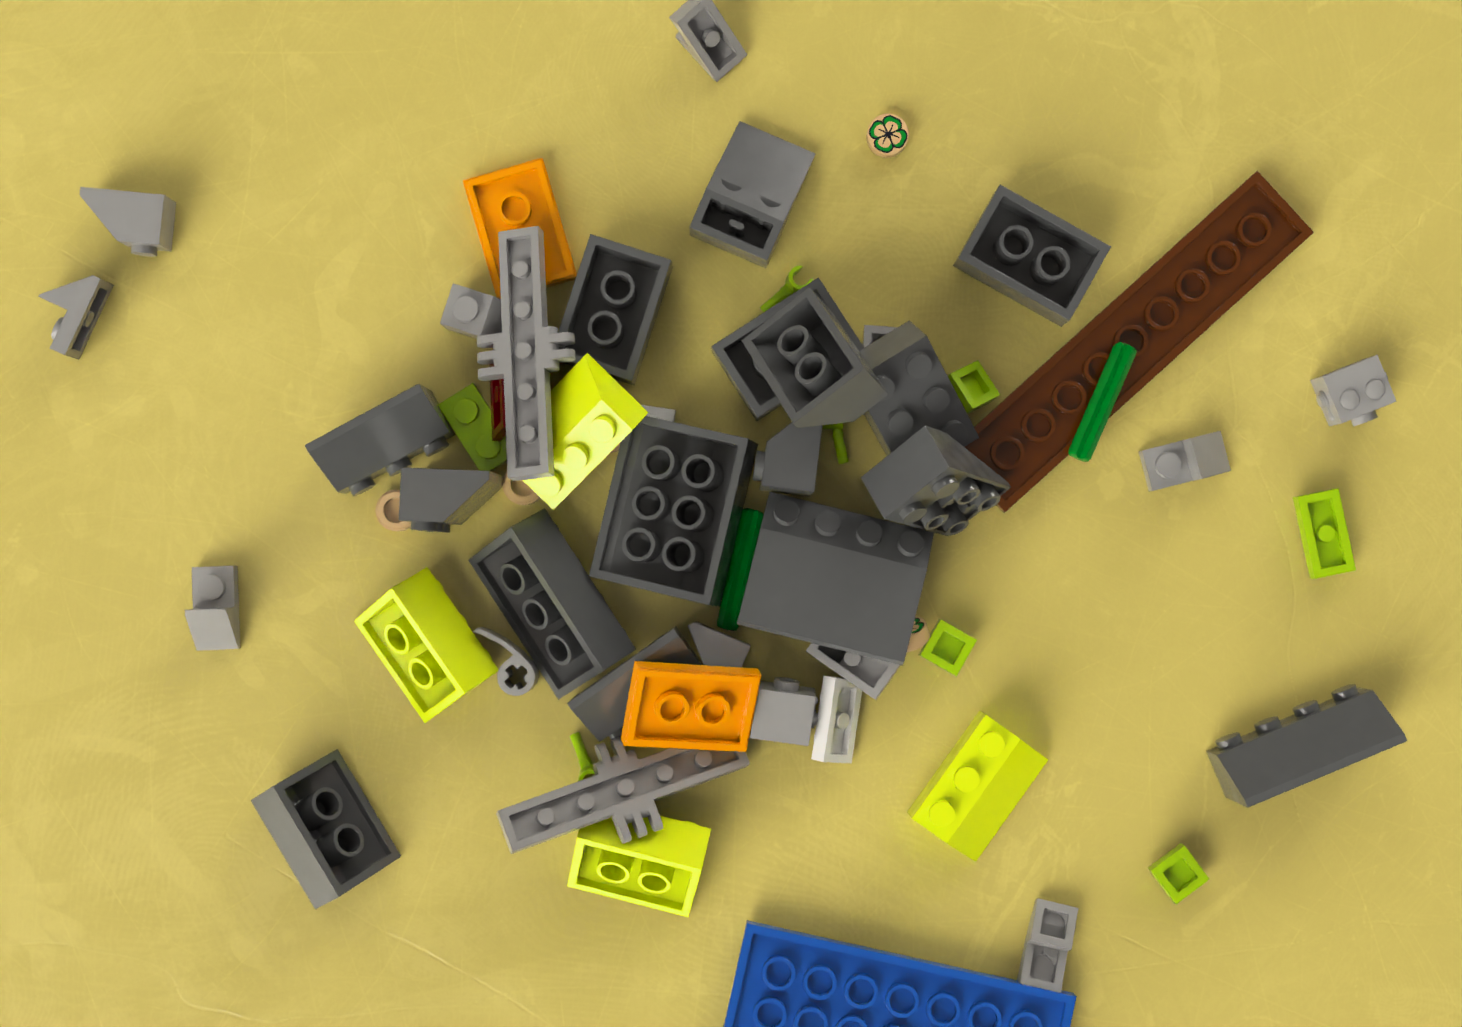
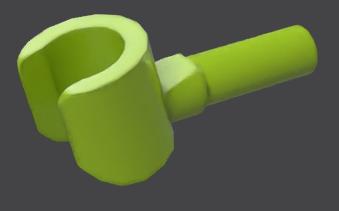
M800 265L792 268L786 277L785 285L760 307L763 312L813 281V278H811L807 284L801 286L794 282L793 276L799 273L803 266Z
M843 423L822 425V429H833V441L838 463L849 462L843 438Z
M580 732L570 735L579 759L578 762L581 770L578 781L584 780L583 778L587 774L595 773Z

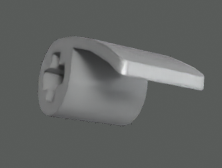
M478 627L473 631L499 643L513 654L501 665L497 674L498 684L505 693L512 696H520L535 687L539 679V669L524 650L508 638L491 629ZM512 665L516 669L523 666L528 673L524 676L527 684L524 687L520 682L515 685L511 683L509 678L513 675V671L510 669Z

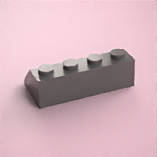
M545 508L507 529L468 560L558 700L636 650L626 631L612 613L604 597L590 579L580 560L576 557Z
M1350 684L1331 692L1333 698L1318 704L1317 700H1312L1294 707V715L1279 720L1278 716L1259 721L1254 725L1256 730L1241 736L1239 732L1223 736L1215 741L1217 747L1206 752L1225 797L1248 808L1407 741V738L1373 690L1357 688L1356 684Z

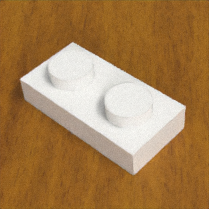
M823 676L812 760L852 764L862 690L843 677Z

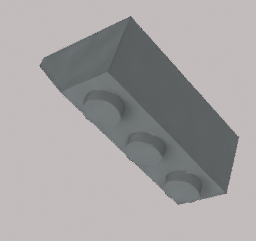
M810 287L741 340L792 423L797 428L854 422L889 395L834 313Z
M417 384L307 443L305 447L337 492L344 494L351 492L353 496H357L373 488L376 485L373 479L386 472L391 477L401 473V467L410 468L412 466L410 459L425 452L426 456L429 457L449 446L447 439L454 436L455 433L440 410L439 403L433 392Z
M790 423L767 441L765 451H757L753 480L761 481L760 491L808 497L814 493L822 425L797 428L793 423Z
M401 467L399 521L411 522V530L450 533V524L462 525L503 487L504 476L491 471Z
M676 626L567 703L599 742L608 736L610 739L621 737L634 661L703 665Z
M338 749L277 783L251 800L315 909L340 897L401 857Z

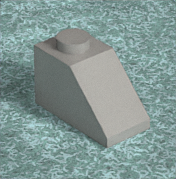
M80 187L82 199L114 238L131 248V254L156 257L157 250L171 252L176 211L175 201L162 194Z
M453 283L440 324L447 330L475 339L481 335L502 333L501 299Z

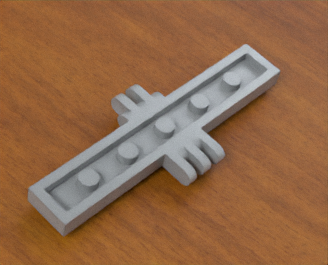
M539 226L498 232L502 333L477 337V347L493 348L491 351L477 353V363L483 365L494 364V367L478 369V379L481 381L504 379L508 478L512 481L554 476L550 373L560 370L559 363L576 360L574 349H559L560 346H568L575 343L574 333H558L557 327L548 326L544 231Z
M616 737L610 740L615 755L613 757H610L604 742L595 745L596 755L599 762L593 764L595 776L498 810L496 815L511 854L611 817L622 844L632 841L631 833L627 826L631 822L638 838L648 834L643 820L645 817H648L654 832L663 829V823L654 801L746 768L750 764L746 752L669 748L638 760L635 751L630 750L626 752L621 738Z

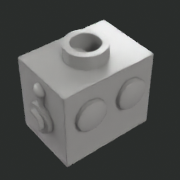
M1378 355L1362 359L1310 380L1317 396V403L1322 408L1329 426L1341 424L1351 420L1353 427L1378 417L1376 409L1396 402L1388 382V376L1382 367Z
M776 677L774 682L760 681L750 738L809 746L811 728L814 729L818 722V713L815 710L818 698L815 694V688L799 686L800 681L786 677Z

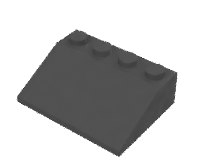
M645 416L620 443L589 576L720 607L758 444L744 437Z
M769 492L737 624L903 666L927 572L934 532Z

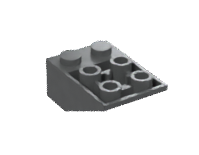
M739 121L689 226L690 236L767 268L816 153Z
M926 425L861 477L884 519L945 536L955 535L963 531L968 526V521L980 511L994 507L1000 501V496L1011 488L1005 479L950 435Z

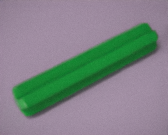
M1118 342L1113 346L1068 450V454L1071 457L1083 462L1091 460L1137 351L1134 347L1122 342Z
M750 508L742 510L717 618V626L722 629L736 631L739 628L737 621L764 515L759 510Z

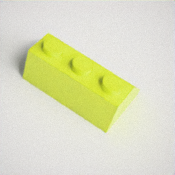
M588 353L551 390L554 476L523 480L553 510L648 414Z
M428 567L392 587L354 620L424 723L499 671L492 661L489 652L481 645L468 626L464 616L458 612L444 592L443 586L435 579Z
M979 710L907 813L914 821L946 844L976 862L1048 759Z
M660 816L663 829L654 832L648 817H645L643 820L648 834L638 838L631 822L627 826L630 830L632 841L622 844L612 817L581 828L577 835L567 886L689 917L705 859L711 828L699 826L690 821H680Z

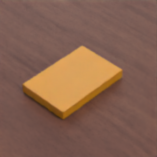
M543 158L463 180L497 298L501 299L498 232L539 226L544 231L546 288L576 279L577 272Z
M634 661L621 734L623 746L746 752L762 674L757 668Z

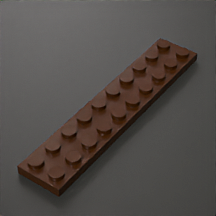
M1258 171L1251 175L974 426L979 438L965 446V448L1005 479L1011 486L1009 490L1000 496L1001 499L996 504L1003 513L1010 509L1069 455L1070 445L1111 350L1116 343H1126L1134 347L1137 353L1109 418L1314 233Z

